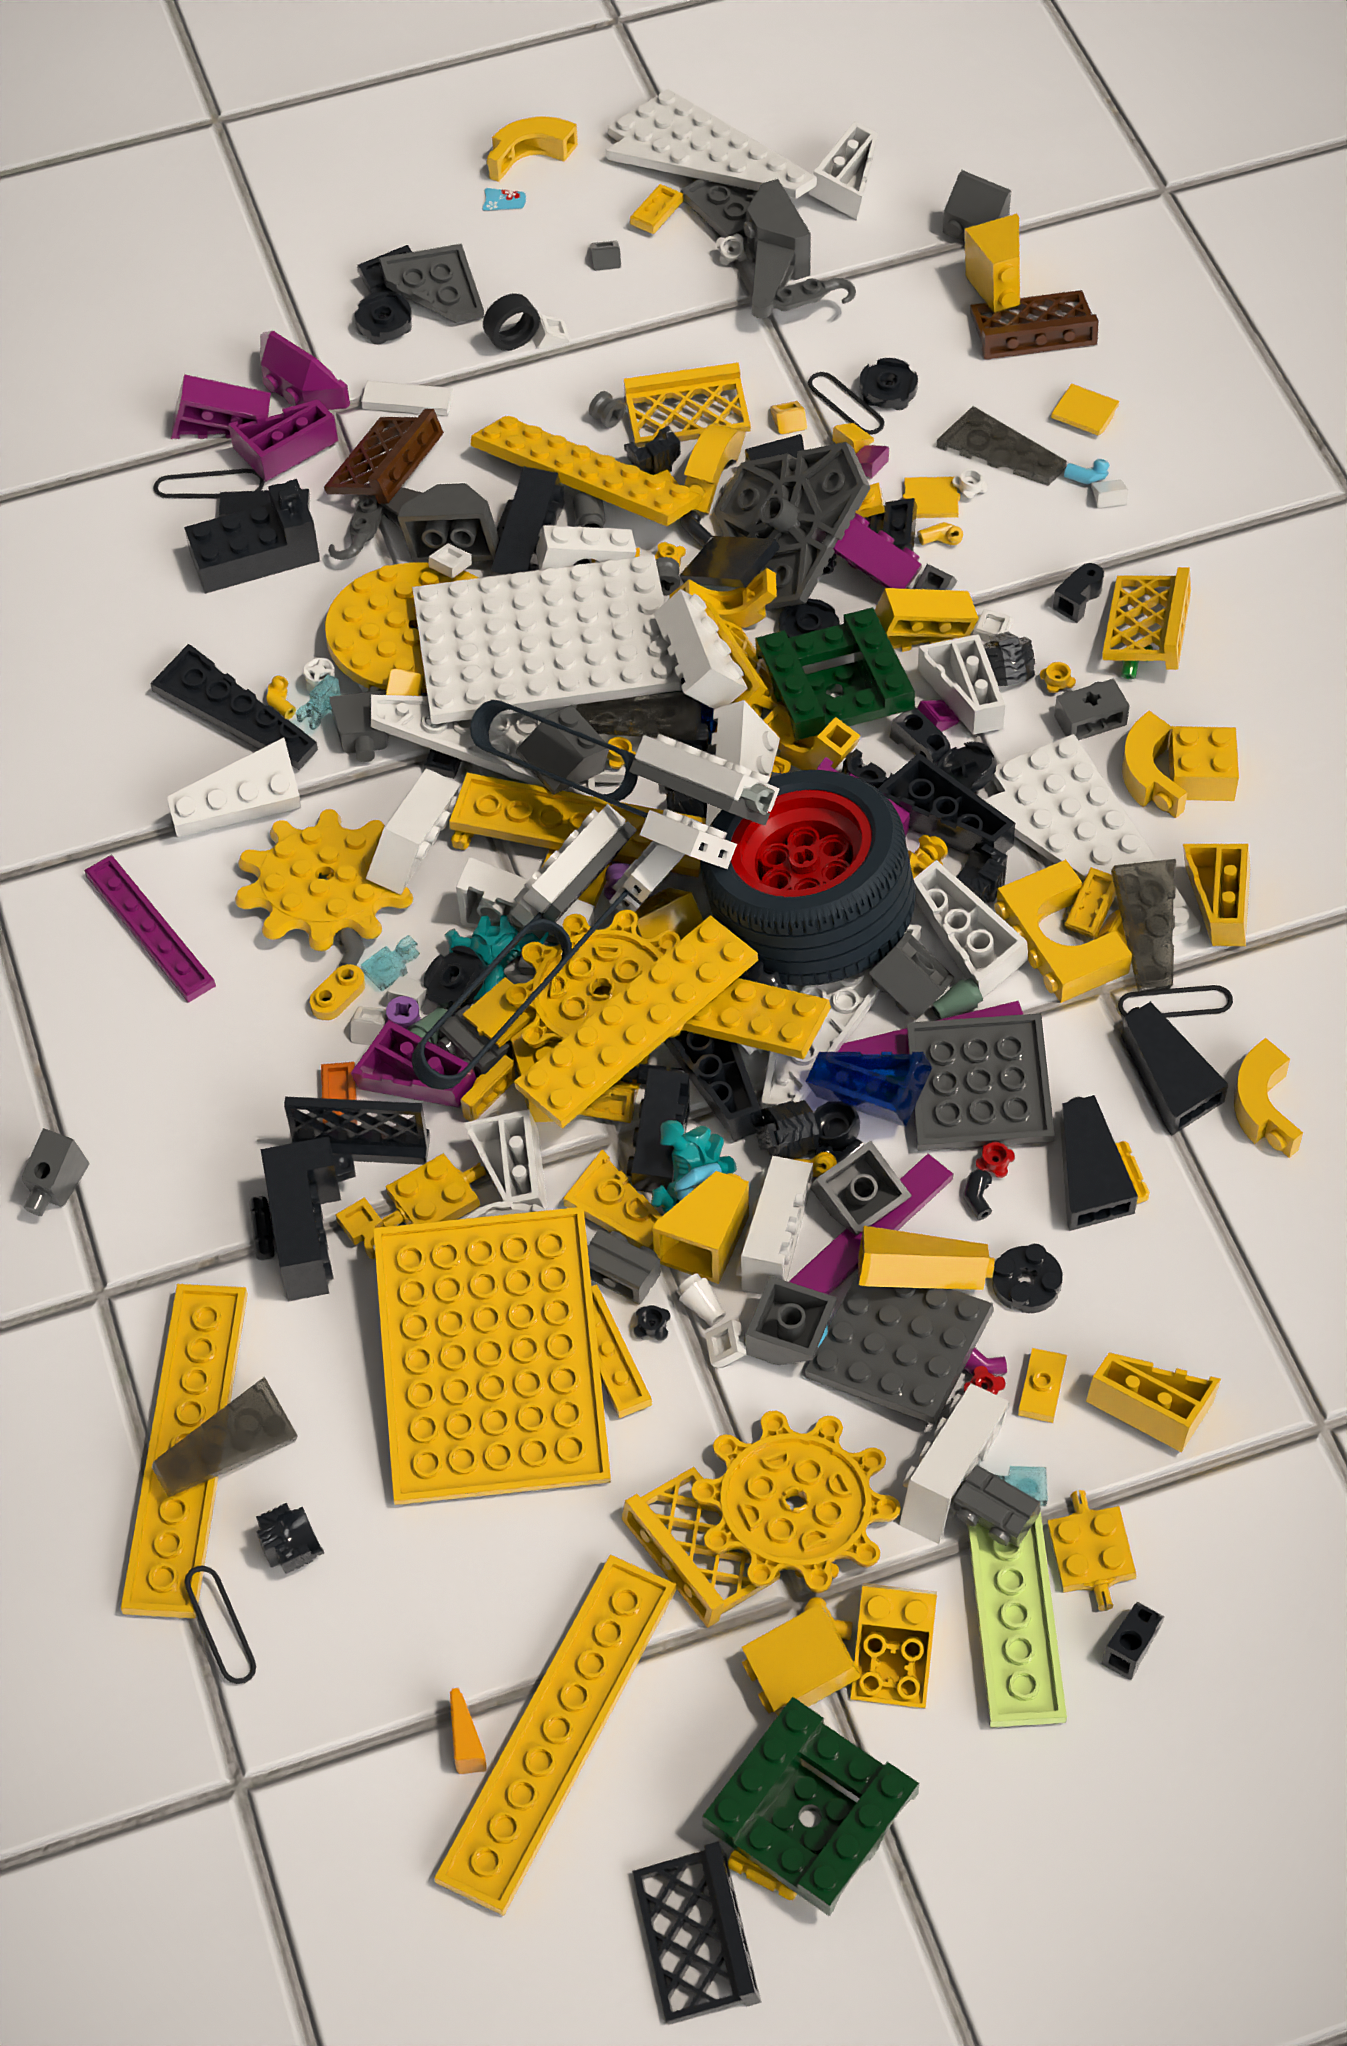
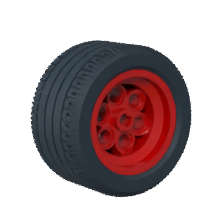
M800 770L770 777L768 784L780 790L771 812L768 811L770 815L765 826L725 810H721L710 824L711 827L726 832V840L737 844L728 869L700 860L702 878L713 918L758 953V960L764 963L763 970L765 973L773 974L777 971L782 984L799 986L822 985L859 974L878 963L901 940L910 925L914 913L916 900L915 883L900 816L889 799L881 791L854 776L826 770Z

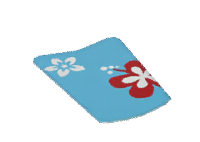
M486 188V201L482 210L522 209L526 203V194L520 191Z

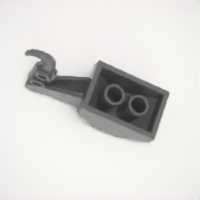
M779 179L762 183L747 208V222H744V230L747 236L744 250L748 260H752L755 264L751 300L753 316L761 319L767 318L774 308H778L781 311H789L803 305L816 303L830 291L836 289L848 291V295L842 299L843 304L851 302L855 298L856 289L852 282L843 278H832L826 281L810 278L803 282L786 286L789 279L798 280L810 276L811 233Z
M466 483L437 484L425 492L401 487L388 504H378L375 495H367V498L359 503L349 529L352 539L351 546L343 551H336L333 544H330L328 548L330 556L335 559L346 560L355 557L361 552L364 544L374 537L383 514L402 529L412 562L429 563V556L447 543L471 554V561L494 560L500 539L488 501Z

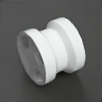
M315 658L306 663L304 666V677L308 692L316 697H325L332 694L337 687L335 669L332 662L325 658Z

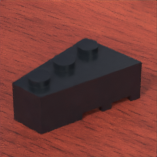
M648 1069L644 1099H641L639 1108L640 1124L639 1127H635L633 1135V1147H636L634 1156H629L626 1172L627 1176L632 1177V1186L636 1191L652 1193V1190L657 1189L661 1185L667 1191L668 1185L675 1181L672 1160L674 1147L660 1143V1126L667 1120H676L682 1124L684 1128L683 1134L686 1133L691 1110L689 1073Z

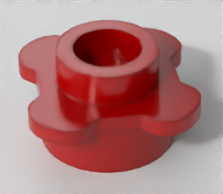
M989 1143L983 1146L982 1156L976 1160V1167L982 1171L987 1170L994 1173L997 1178H1003L1008 1174L1007 1167L1009 1163L1015 1160V1153L1002 1143Z
M977 1366L973 1371V1378L970 1382L965 1383L963 1390L965 1393L970 1383L982 1388V1384H987L988 1388L984 1390L997 1395L999 1391L1004 1390L1006 1382L1003 1377H996L989 1373L985 1366Z

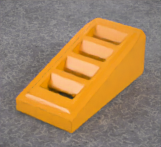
M451 1688L450 1703L456 1772L459 1774L487 1771L486 1756L463 1694L459 1688Z

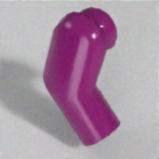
M976 1347L965 1366V1369L972 1376H974L973 1371L977 1366H985L992 1375L1007 1373L1005 1356L986 1358Z

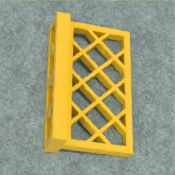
M739 362L625 378L624 399L628 408L635 445L637 447H645L646 443L655 439L659 429L669 426L674 419L685 425L682 431L674 432L680 441L699 439L705 428L700 427L696 422L702 415L716 424L744 432L751 431L740 378ZM736 389L737 395L731 402L720 396L722 391ZM699 394L709 397L703 406L692 401L691 398ZM675 398L680 403L672 410L662 404L665 399ZM714 401L726 407L720 416L708 410ZM646 402L651 407L644 415L634 409V404ZM685 405L697 411L691 420L679 414ZM657 409L668 415L662 425L650 418ZM733 411L742 417L743 422L731 424L724 419ZM645 423L657 430L652 436L640 437L639 430Z
M1177 567L1176 576H1117L1103 646V660L1165 661L1166 670L1179 669L1191 596L1190 567ZM1123 587H1137V589L1128 593ZM1157 587H1170L1161 593L1154 590ZM1145 594L1151 597L1143 603L1138 600L1139 597ZM1127 604H1131L1134 607L1127 612L1120 609ZM1158 604L1165 607L1157 613L1151 609ZM1142 613L1148 617L1140 622L1134 619ZM1124 623L1131 626L1123 632L1117 629V627ZM1155 623L1161 626L1160 629L1154 632L1148 629V627ZM1137 633L1144 636L1136 642L1130 638ZM1121 642L1127 646L1124 649H1111ZM1154 643L1160 648L1159 650H1146L1144 647Z
M703 600L707 606L705 612L714 620L719 628L717 631L719 637L731 649L729 654L731 659L740 666L744 673L742 678L748 689L734 701L745 700L750 707L755 703L769 710H773L778 706L788 713L783 701L778 702L776 700L767 666L762 658L757 659L756 649L742 628L722 619L713 605Z
M692 1467L642 1497L635 1494L626 1499L621 1519L668 1579L676 1584V1589L706 1627L709 1628L720 1620L721 1614L764 1588L755 1587L748 1577L743 1576L745 1563L751 1564V1556L747 1552L742 1551V1553L728 1550L722 1554H714L706 1546L696 1544L698 1531L707 1532L710 1528L716 1526L699 1522L701 1509L717 1512L721 1518L722 1514L716 1508L698 1504L694 1498L678 1495L679 1487L690 1481L694 1484L697 1480L704 1479L695 1467ZM655 1501L672 1503L670 1516L654 1513L649 1505ZM676 1504L697 1508L695 1521L674 1517ZM672 1526L693 1530L692 1542L677 1541L671 1534ZM694 1553L715 1557L713 1570L698 1568L693 1562ZM719 1558L741 1562L739 1575L718 1572ZM780 1572L776 1574L771 1584L780 1579ZM722 1581L737 1584L736 1593L723 1600L715 1589V1582Z

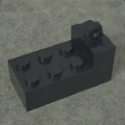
M297 479L289 480L283 484L268 486L271 501L269 504L184 527L189 552L205 594L320 562L314 521Z
M329 1136L260 1149L279 1267L288 1302L329 1294L327 1280H332L334 1277L329 1259V1248L323 1224L321 1204L341 1201L338 1182L356 1177L353 1156L351 1153L332 1154Z

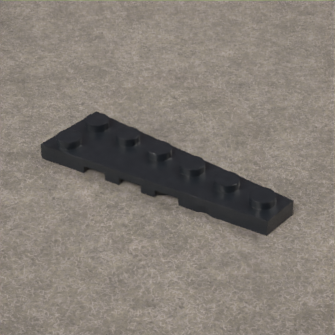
M187 644L150 683L153 692L259 749L284 738L291 765L298 770L318 750L317 741L291 721L283 718L270 705L266 706L256 698V694L249 689H243L236 683L235 678L217 669L213 661L190 644Z

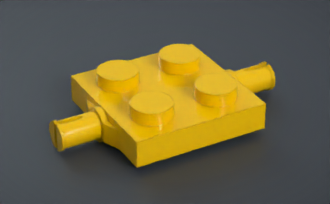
M443 1153L385 1186L387 1194L395 1203L397 1210L381 1218L384 1227L397 1226L402 1222L409 1225L457 1220L480 1206L479 1197L471 1189L470 1183L486 1175L484 1167L479 1162L462 1172L455 1168Z
M1079 1490L1080 1504L1077 1491H1074L1070 1496L1075 1513L1070 1516L1047 1520L1063 1592L1081 1589L1094 1591L1098 1610L1105 1611L1103 1597L1107 1610L1114 1606L1109 1588L1118 1582L1136 1579V1570L1120 1506L1101 1510H1089L1086 1492Z

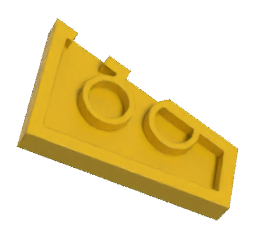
M602 1149L564 1196V1206L568 1208L583 1207L584 1217L609 1232L616 1231L622 1234L628 1240V1243L637 1248L646 1246L653 1250L652 1228L654 1223L662 1217L661 1214L643 1194H639L629 1183V1178L611 1163L610 1157Z

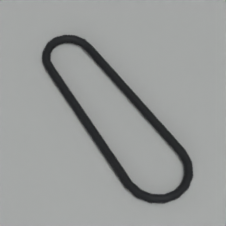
M246 468L186 473L160 477L154 484V492L162 498H220V494H166L160 492L158 486L162 481L169 479L252 473L259 478V487L254 491L262 490L265 482L254 469Z

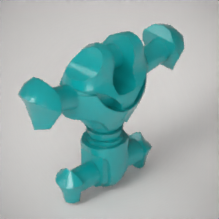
M501 915L500 926H491L489 916H482L472 934V938L460 936L455 928L444 934V937L448 942L449 953L453 952L450 948L466 946L474 950L482 958L483 962L489 966L519 931L512 927L507 915ZM547 932L541 940L533 933L525 934L485 978L474 1000H479L503 978H507V975L504 973L505 967L522 954L521 949L530 942L544 944L549 933Z
M676 1120L663 1122L660 1126V1143L674 1147L672 1160L675 1181L668 1185L667 1191L662 1185L652 1190L651 1205L654 1208L662 1206L664 1213H667L680 1202L677 1191L674 1192L675 1184L693 1168L717 1163L721 1167L722 1173H734L737 1170L734 1159L730 1156L720 1157L724 1145L723 1138L718 1134H711V1130L706 1126L696 1127L683 1134L684 1128L680 1122Z

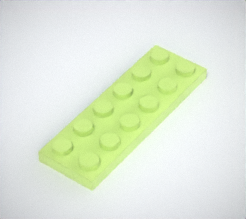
M1041 1511L1018 1547L1010 1542L1007 1546L997 1543L988 1535L989 1530L978 1523L975 1527L967 1525L990 1727L1066 1723L1067 1714Z

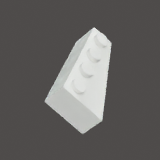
M745 700L714 709L713 720L718 722L717 732L712 733L711 745L716 747L715 756L770 777L780 741L777 734ZM707 804V826H710L722 809Z
M284 738L167 796L177 837L301 808L300 796Z
M426 768L384 827L366 879L401 895L419 863L425 858L430 845H434L440 829L444 830L455 807L458 798L456 795L461 784Z
M469 856L456 885L461 925L476 928L482 916H489L491 926H500L501 915H507L512 927L520 932L525 926L511 912L518 904L514 898L525 887L524 885L528 879ZM577 899L556 922L563 927V921L567 916L581 914L586 918L588 925L592 927L596 923L595 906ZM551 934L545 940V942L559 943Z
M934 861L914 878L915 901L966 980L971 978L976 983L983 998L1028 961L1027 940L940 862Z
M772 1156L769 1168H763L760 1179L762 1191L760 1197L756 1196L752 1210L753 1220L751 1226L747 1227L744 1249L737 1265L736 1275L742 1277V1290L763 1294L770 1276L787 1281L812 1185L813 1163Z

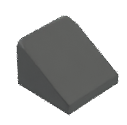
M618 241L590 244L594 270L617 269L621 267Z
M927 564L914 589L952 590L957 580L954 576Z

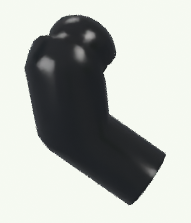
M980 1169L974 1170L968 1175L963 1198L976 1218L983 1220L992 1213V1209L983 1197L984 1190L989 1187L988 1184H992V1177L988 1171Z

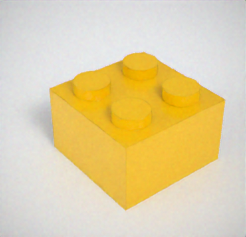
M1172 726L1168 748L1169 776L1172 781L1187 791L1186 800L1235 801L1239 781L1236 727Z

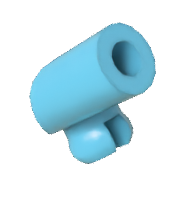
M1104 459L1095 460L1093 467L1087 469L1068 463L1064 477L1083 484H1091L1105 479L1109 474L1107 470L1110 465Z
M711 1163L693 1168L678 1180L674 1187V1192L677 1191L678 1200L681 1201L694 1190L693 1186L700 1185L715 1171L722 1173L719 1164Z

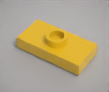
M659 184L630 216V225L655 234L684 201L683 193Z
M1090 867L1064 924L1065 927L1096 939L1121 885V878Z
M504 1055L486 1074L480 1075L475 1080L473 1087L461 1098L462 1113L466 1120H477L514 1083L516 1074L512 1059Z
M613 1085L579 1115L631 1123L633 1121L637 1088Z
M1032 1348L1018 1416L1054 1422L1067 1355Z

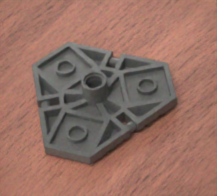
M846 442L798 451L797 458L787 453L741 462L714 511L724 536L776 539L778 542L779 550L759 572L761 573L764 569L768 568L776 573L777 597L771 603L765 605V610L806 604L818 583L817 579L824 572L822 570L824 567H827L829 558H832L835 552L833 548L838 540H842L845 529H848L850 526L849 522L855 517L856 514L854 513L856 510H859L871 488L853 447Z

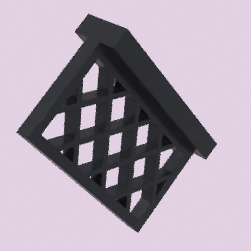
M285 1096L284 1108L292 1143L329 1136L332 1154L351 1153L354 1161L417 1165L427 1163L430 1130L426 1129L422 1103ZM299 1110H307L309 1113L305 1114ZM332 1111H339V1112H342V1113H344V1114L338 1115V1114H336V1113H334V1112H332ZM366 1113H375L377 1116L372 1117ZM401 1115H415V1116H413V1117L407 1119V1118H405V1117H403V1116H401ZM321 1117L328 1122L324 1124L317 1119ZM353 1119H355V1120L361 1122L362 1124H361V1125H357V1124H355V1123H353V1122H351V1121H352ZM390 1121L396 1124V1126L391 1127L385 1124V1122Z
M719 1841L704 1845L705 1850L632 1871L665 2021L668 2025L743 2003L746 2007L762 2003L726 1852ZM702 1863L704 1876L696 1889L680 1880L687 1867ZM676 1870L673 1876L668 1873ZM660 1875L669 1880L659 1900L646 1892L644 1879ZM676 1885L693 1894L682 1913L665 1904ZM706 1886L708 1888L709 1896L703 1893ZM699 1898L711 1904L713 1913L705 1926L688 1917ZM649 1901L655 1904L652 1911L650 1910ZM662 1909L678 1918L667 1937L655 1931L653 1924ZM685 1922L701 1931L691 1950L674 1942ZM715 1923L717 1926L718 1934L712 1931V1928ZM707 1936L721 1943L722 1950L714 1964L697 1955ZM657 1939L664 1942L660 1950ZM670 1946L687 1956L676 1975L664 1969L662 1960ZM693 1960L710 1969L699 1989L682 1979ZM724 1960H725V1965H726L727 1972L724 1971V1970H722V1969H720V1967H721V1965L723 1964ZM716 1974H719L729 1980L732 1995L715 1999L705 1992ZM666 1977L672 1980L669 1987L667 1986ZM679 1984L695 1993L688 2008L673 2012L671 1997ZM702 1998L709 2001L699 2004Z

